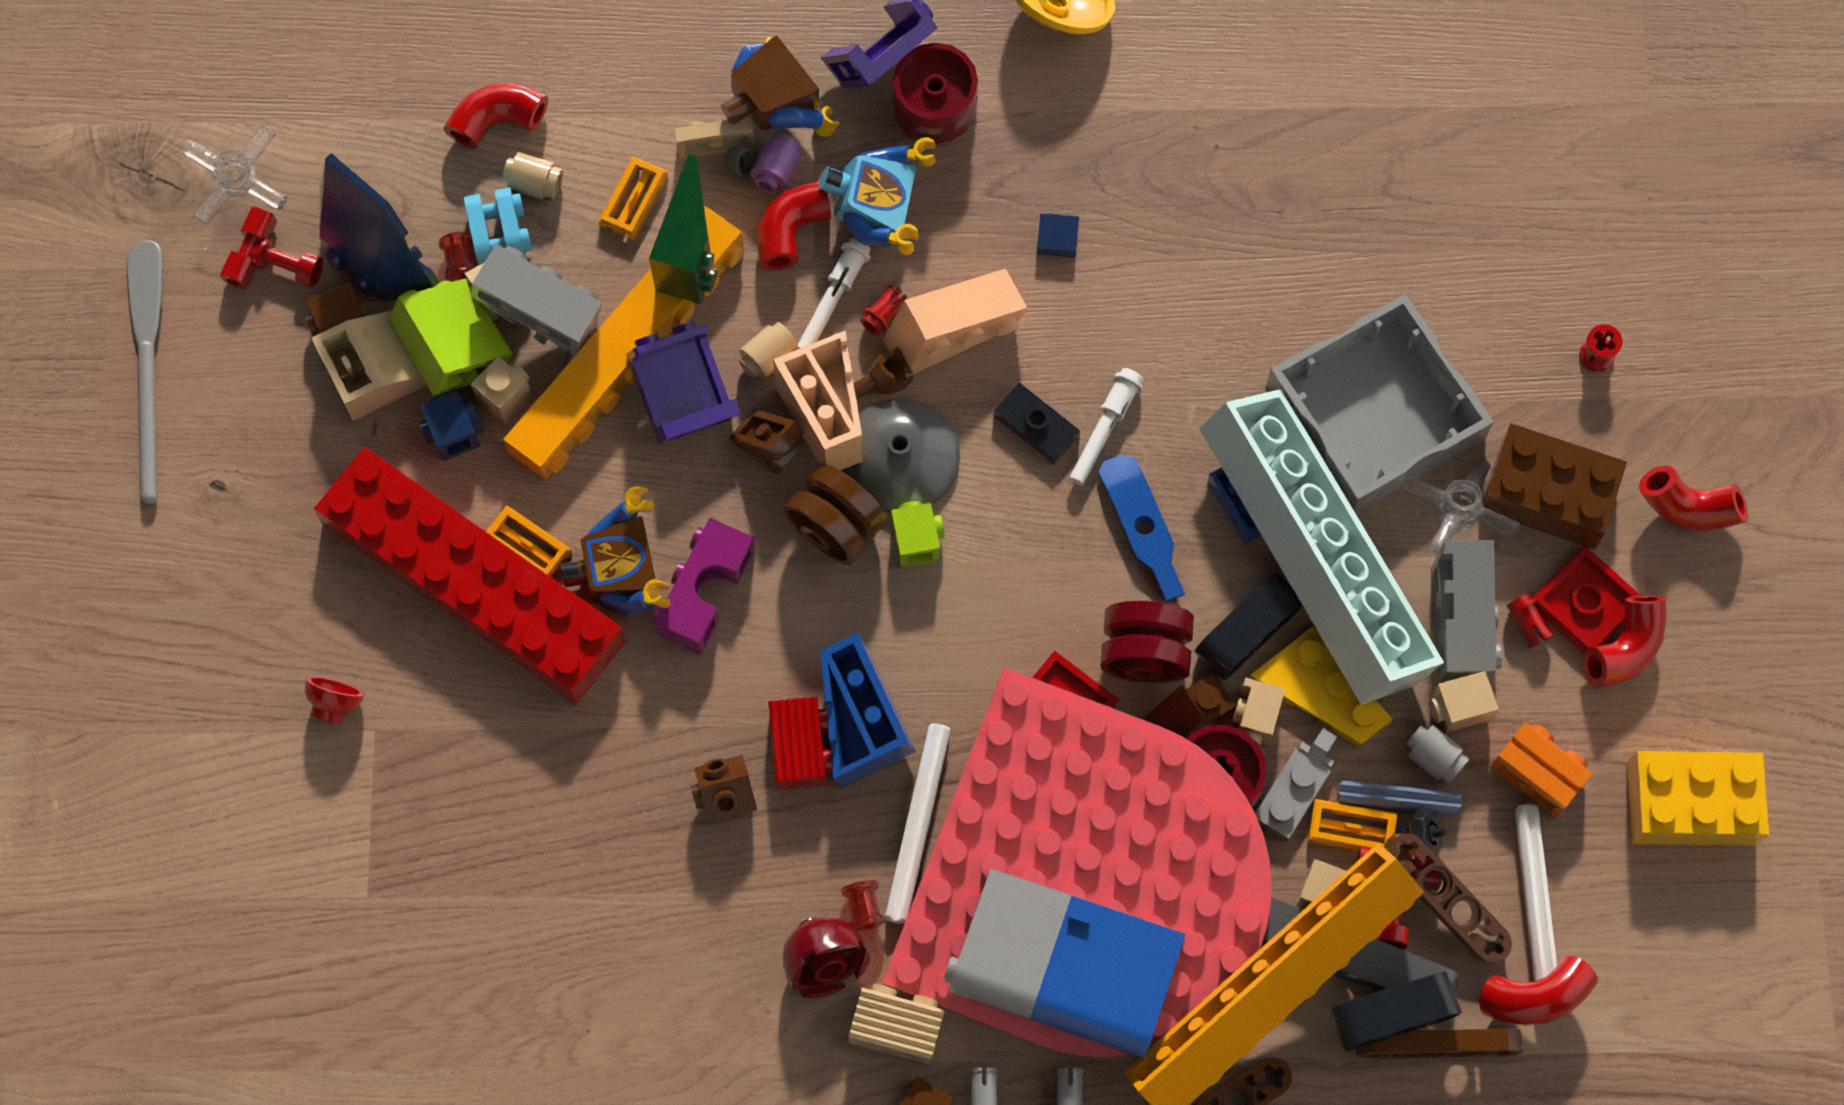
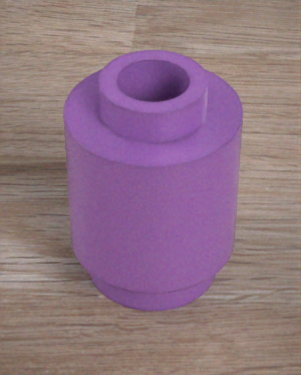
M775 133L771 139H767L764 142L750 173L755 181V185L760 190L766 193L784 191L787 188L800 159V145L795 139L782 133Z

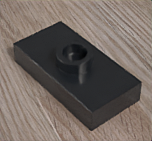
M1020 382L994 410L993 416L1053 464L1080 437V430Z

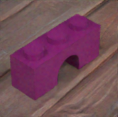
M713 518L708 519L704 528H697L689 545V549L692 552L687 562H680L673 573L671 584L674 586L667 598L670 600V606L667 608L656 606L653 613L658 635L701 655L720 619L717 607L703 601L698 596L699 589L706 581L713 578H724L738 584L756 550L753 536Z

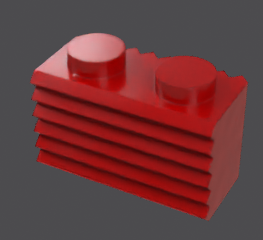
M815 696L769 701L776 789L784 790L826 785L825 773H833L831 748L823 749L821 734L829 733L827 708L819 709L818 697Z

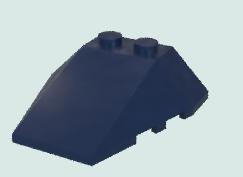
M332 153L325 158L320 182L319 237L325 248L323 256L329 264L338 271L342 268L346 269L352 275L351 281L365 295L372 292L381 301L397 300L400 295L407 291L416 290L418 292L433 288L438 284L439 281L433 270L419 260L423 256L419 248L414 245L409 249L405 240L408 231L390 203Z

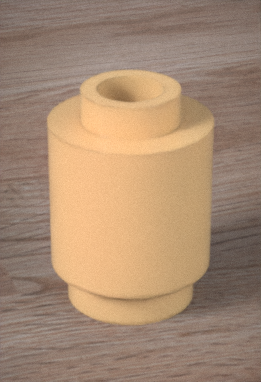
M520 152L516 154L514 159L508 158L503 171V180L508 181L507 188L510 187L511 191L545 200L547 197L555 199L563 179V169L555 167L554 162Z
M780 322L773 326L767 325L739 349L742 357L739 360V364L751 378L755 379L759 376L761 379L766 380L774 373L773 359L793 352L798 346V342L792 333Z

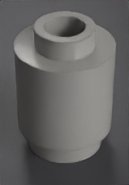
M1433 724L1428 730L1420 726L1405 744L1411 749L1407 755L1409 759L1437 781L1441 778L1447 784H1450L1469 760L1462 753L1464 749Z

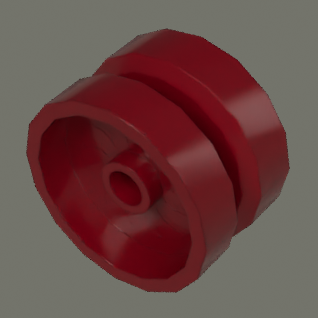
M935 42L915 47L898 62L892 81L893 108L896 121L904 132L917 140L924 137L931 138L935 144L952 141L964 134L975 119L978 102V77L975 65L968 56L952 45Z
M1140 600L1111 604L1105 608L1104 634L1110 639L1102 644L1101 670L1120 679L1145 683H1170L1189 677L1192 651L1185 645L1193 639L1194 615L1184 608L1162 602Z
M1228 725L1206 726L1192 733L1187 740L1204 750L1225 769L1242 790L1253 809L1260 797L1267 776L1265 757L1258 743L1243 730Z

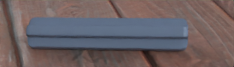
M1341 781L1337 791L1338 803L1352 806L1416 812L1417 809L1424 807L1431 812L1437 813V815L1457 816L1461 811L1462 799L1461 794L1458 792L1353 781Z

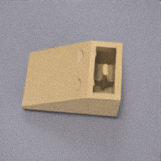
M392 310L347 320L311 338L353 421L427 386L388 320Z

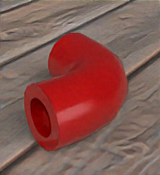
M509 82L486 85L468 94L451 113L443 130L454 141L473 149L478 147L487 130L498 122L507 121L534 131L546 113L548 97L529 87Z
M820 182L807 183L786 190L768 205L758 225L757 250L760 266L763 269L774 271L794 266L799 260L796 245L798 230L812 222L831 220L828 192L819 188Z
M1666 465L1651 469L1640 480L1639 490L1648 505L1664 520L1682 528L1708 531L1728 528L1748 521L1746 501L1737 484L1712 490L1693 489L1683 483L1674 468Z
M1639 595L1625 598V622L1620 637L1608 645L1590 647L1584 654L1583 669L1586 679L1592 686L1604 687L1620 684L1637 677L1653 662L1664 640L1667 621L1665 597Z
M1575 956L1563 957L1551 973L1533 982H1517L1495 975L1490 977L1483 986L1479 1000L1480 1011L1487 1017L1505 1023L1523 1026L1549 1023L1570 1014L1596 987L1598 977L1589 964Z

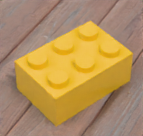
M1637 751L1627 762L1631 844L1757 846L1769 835L1763 753Z

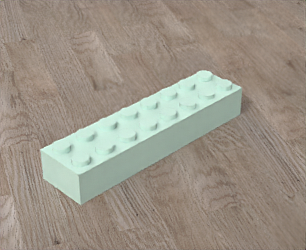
M1279 389L1226 402L1199 429L1360 704L1362 705L1416 686L1440 667L1444 661L1283 391Z

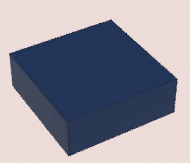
M1041 213L1037 254L1075 258L1079 216Z

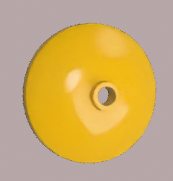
M1015 0L1018 6L1036 22L1052 30L1073 35L1088 34L1103 29L1109 23L1115 11V0Z

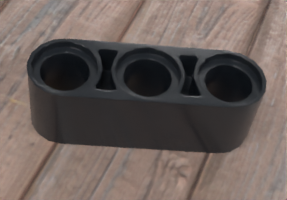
M1274 572L1201 641L1194 652L1225 681L1274 636L1303 605L1292 586L1280 574Z
M1447 972L1432 974L1344 1002L1330 1009L1345 1052L1441 1023L1462 1014Z

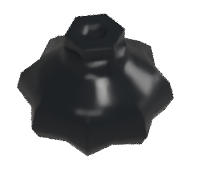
M1424 807L1417 809L1410 822L1399 830V833L1416 835L1436 856L1443 847L1441 837L1446 835L1445 829L1439 824L1437 813L1431 812Z

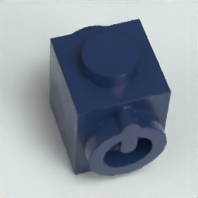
M458 391L452 394L442 393L432 397L427 404L420 406L425 420L418 422L427 445L433 442L436 443L443 462L480 447L476 435L484 432L470 397L461 400Z

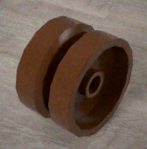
M823 463L818 465L806 479L808 492H795L783 506V512L793 527L813 546L835 561L851 565L865 549L862 537H875L888 522L887 515L882 506L859 483L837 468Z

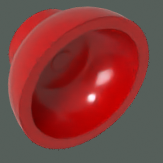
M307 677L305 681V694L308 701L312 704L310 714L327 722L342 723L344 715L354 711L361 704L365 695L362 690L333 679Z

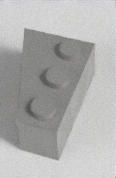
M495 244L471 287V296L512 324L518 321L535 330L536 334L533 337L535 340L544 345L549 339L567 352L564 359L568 362L575 357L590 339L597 327L602 302L597 300V295L588 288L580 285L575 288L562 281V276L552 268L547 266L539 268L528 262L527 257L519 250L510 246L503 248Z
M1494 540L1444 541L1431 566L1437 648L1439 655L1444 661L1439 667L1440 683L1483 671L1486 672L1490 682L1496 669H1500L1502 663L1501 647L1499 644H1496L1498 609L1495 605Z

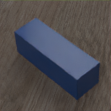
M1221 467L1209 473L1207 482L1244 543L1247 544L1262 536L1223 468Z

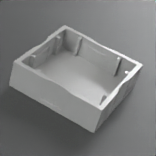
M1406 294L1359 319L1342 334L1325 341H1320L1274 366L1270 370L1266 384L1269 392L1279 389L1283 391L1355 513L1485 440L1494 423L1463 376L1446 360L1436 337Z

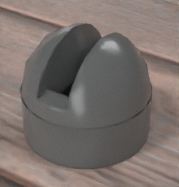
M744 145L730 147L727 156H724L723 160L727 171L742 178L751 176V170L758 157L756 151Z

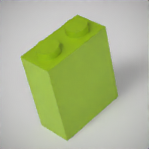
M467 278L454 282L446 280L436 284L433 288L418 292L410 290L403 293L396 300V304L388 319L433 396L471 385L498 356L508 363L512 355L511 350L483 304L471 296L472 286Z

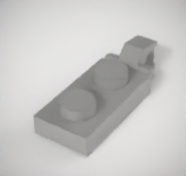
M1323 728L1311 747L1302 742L1298 750H1294L1255 813L1259 825L1288 842L1331 772L1330 768L1334 761L1326 755L1333 746L1337 736Z

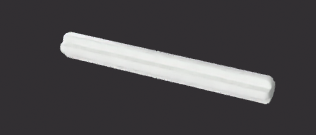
M930 724L928 727L885 913L886 920L891 923L905 924L911 908L950 737V728L945 725Z
M1524 804L1517 806L1514 812L1534 981L1546 977L1557 966L1539 808L1534 804Z

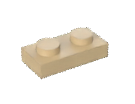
M751 116L744 118L735 125H732L725 117L721 121L710 123L695 121L687 123L683 127L674 128L679 159L687 158L689 153L703 156L728 152V149L735 145H744L750 148L756 147Z

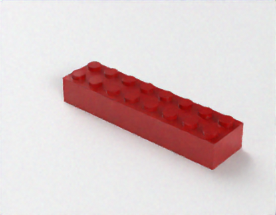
M365 446L313 508L321 523L576 705L626 642L620 625Z

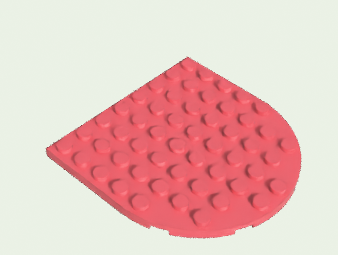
M1003 667L882 983L911 995H920L934 999L939 1002V1006L1059 1052L1089 1057L1132 1055L949 992L950 983L943 981L951 956L959 959L990 869H994L1186 934L1149 1046L1150 1049L1262 946L1271 907L1272 879L1266 842L1258 819L1246 796L1225 769L1204 750L1184 737L1161 726Z

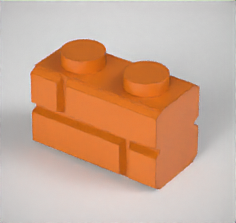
M1525 722L1496 757L1490 768L1557 819L1593 773L1586 769L1588 764L1579 754L1571 750L1564 752L1553 743L1554 737L1548 730L1537 724H1534L1532 727Z

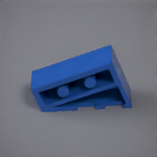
M855 633L821 650L820 656L825 702L828 709V731L832 747L834 780L843 788L917 752L874 660L859 634Z

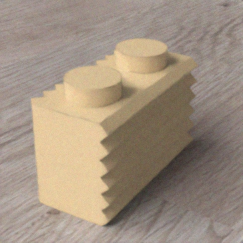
M873 984L872 990L862 988L848 1036L849 1043L931 1065L945 1015V1010L937 1008L939 1002L920 995H914L913 1001L896 997L897 990L879 984Z

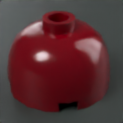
M812 917L804 920L789 936L783 949V968L791 989L794 992L799 990L802 997L808 999L825 997L843 990L846 986L840 981L849 978L853 973L856 979L863 975L870 962V953L857 931L846 921L835 917Z

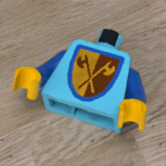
M924 137L916 141L913 149L909 145L864 152L845 166L843 172L830 167L825 168L820 179L819 188L838 195L834 216L836 219L844 222V226L861 244L892 248L894 245H897L900 253L904 255L913 253V243L904 241L908 238L919 239L917 228L911 224H905L917 168L911 164L914 160H917L921 166L931 167L936 162L935 156H924L921 153L927 149H935V142L931 138Z

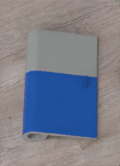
M990 869L959 959L951 956L943 981L950 983L949 992L1145 1059L1186 934Z

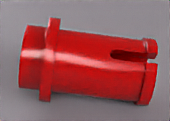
M889 285L871 308L866 307L862 311L863 317L860 319L862 326L873 335H879L880 332L885 333L889 329L888 323L898 313L904 300L908 299L906 294L898 298L903 291L894 285Z
M1526 593L1506 605L1510 611L1507 616L1508 618H1514L1527 639L1530 648H1533L1541 642L1533 628L1537 629L1543 641L1548 640L1554 634L1549 630L1534 604L1537 603V600L1535 598L1531 599Z

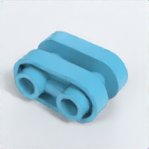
M510 187L495 190L497 202L483 205L480 194L464 197L478 265L486 261L495 244L503 248L507 246L513 247L525 256V252L532 251L528 229H520L518 217L525 216L520 193L512 195ZM500 217L504 237L490 239L487 220Z

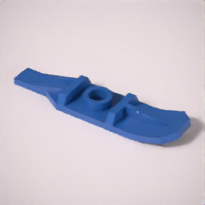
M1123 454L1103 461L1098 475L1110 497L1135 558L1152 571L1166 602L1184 596L1185 592L1172 565L1174 542L1135 458ZM1141 522L1148 523L1151 526V532L1146 535L1138 533L1136 530L1137 524Z

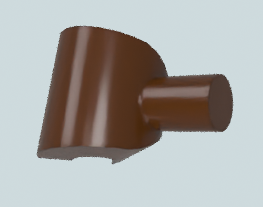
M896 347L889 350L884 356L880 353L868 368L869 374L853 383L855 392L860 398L875 388L884 395L893 394L909 386L914 379V374L900 349Z

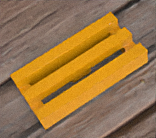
M632 156L598 220L599 226L605 229L610 227L614 233L619 235L624 233L627 235V238L635 241L668 178V171ZM638 169L643 170L618 220L614 219L613 216ZM655 175L630 225H628L627 222L651 176Z
M507 505L486 530L487 533L551 578H553L552 575L555 571L558 572L565 558L568 559L572 554L571 548ZM509 519L556 551V555L552 557L504 523ZM499 531L547 564L546 568L544 569L495 534Z
M1315 799L1307 842L1359 851L1360 847L1373 848L1378 843L1319 832V828L1384 839V843H1379L1384 847L1388 838L1395 834L1397 813ZM1321 813L1386 823L1387 826L1385 830L1321 818Z

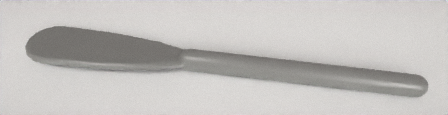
M143 240L132 247L128 254L127 273L132 325L138 345L141 500L145 504L151 505L157 500L154 344L160 319L163 255L160 246L156 242Z

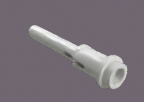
M851 238L848 243H843L841 247L843 253L828 277L830 285L798 342L797 350L818 341L843 292L851 290L852 284L862 265L870 261L869 253L871 248L868 245L861 244L855 238ZM846 273L837 293L832 297L831 294L842 274Z
M1122 368L1121 372L1115 373L1113 377L1115 383L1104 404L1100 407V411L1103 414L1069 477V480L1077 485L1082 486L1116 422L1123 421L1135 394L1141 393L1143 390L1141 384L1143 381L1142 376L1131 369Z

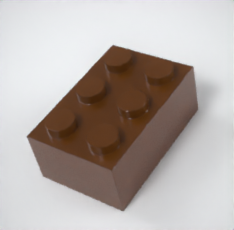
M1510 423L1501 441L1479 511L1596 549L1606 533L1627 461Z

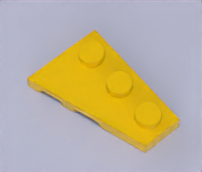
M1313 626L1249 677L1253 680L1284 688L1285 693L1282 701L1292 707L1295 705L1316 718L1319 724L1358 748L1362 747L1390 725L1393 720L1377 700L1360 704L1322 637Z

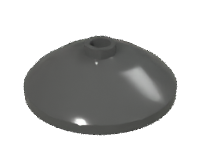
M899 398L875 403L859 413L862 433V462L845 468L842 472L868 491L885 512L891 513V510L898 509L899 505L910 501H919L922 504L931 503L932 505L947 493L958 473L960 448L953 427L940 412L925 403ZM902 441L907 444V447L904 450L898 451L893 448V444Z

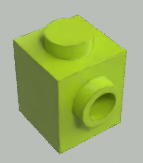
M910 501L899 505L898 509L891 510V523L900 568L940 561L939 540L945 539L942 517L941 515H933L931 503L922 504L919 501Z

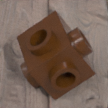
M743 755L728 759H713L703 766L694 768L698 783L690 785L695 806L696 809L705 808L709 823L718 820L729 821L735 819L740 814L757 810Z

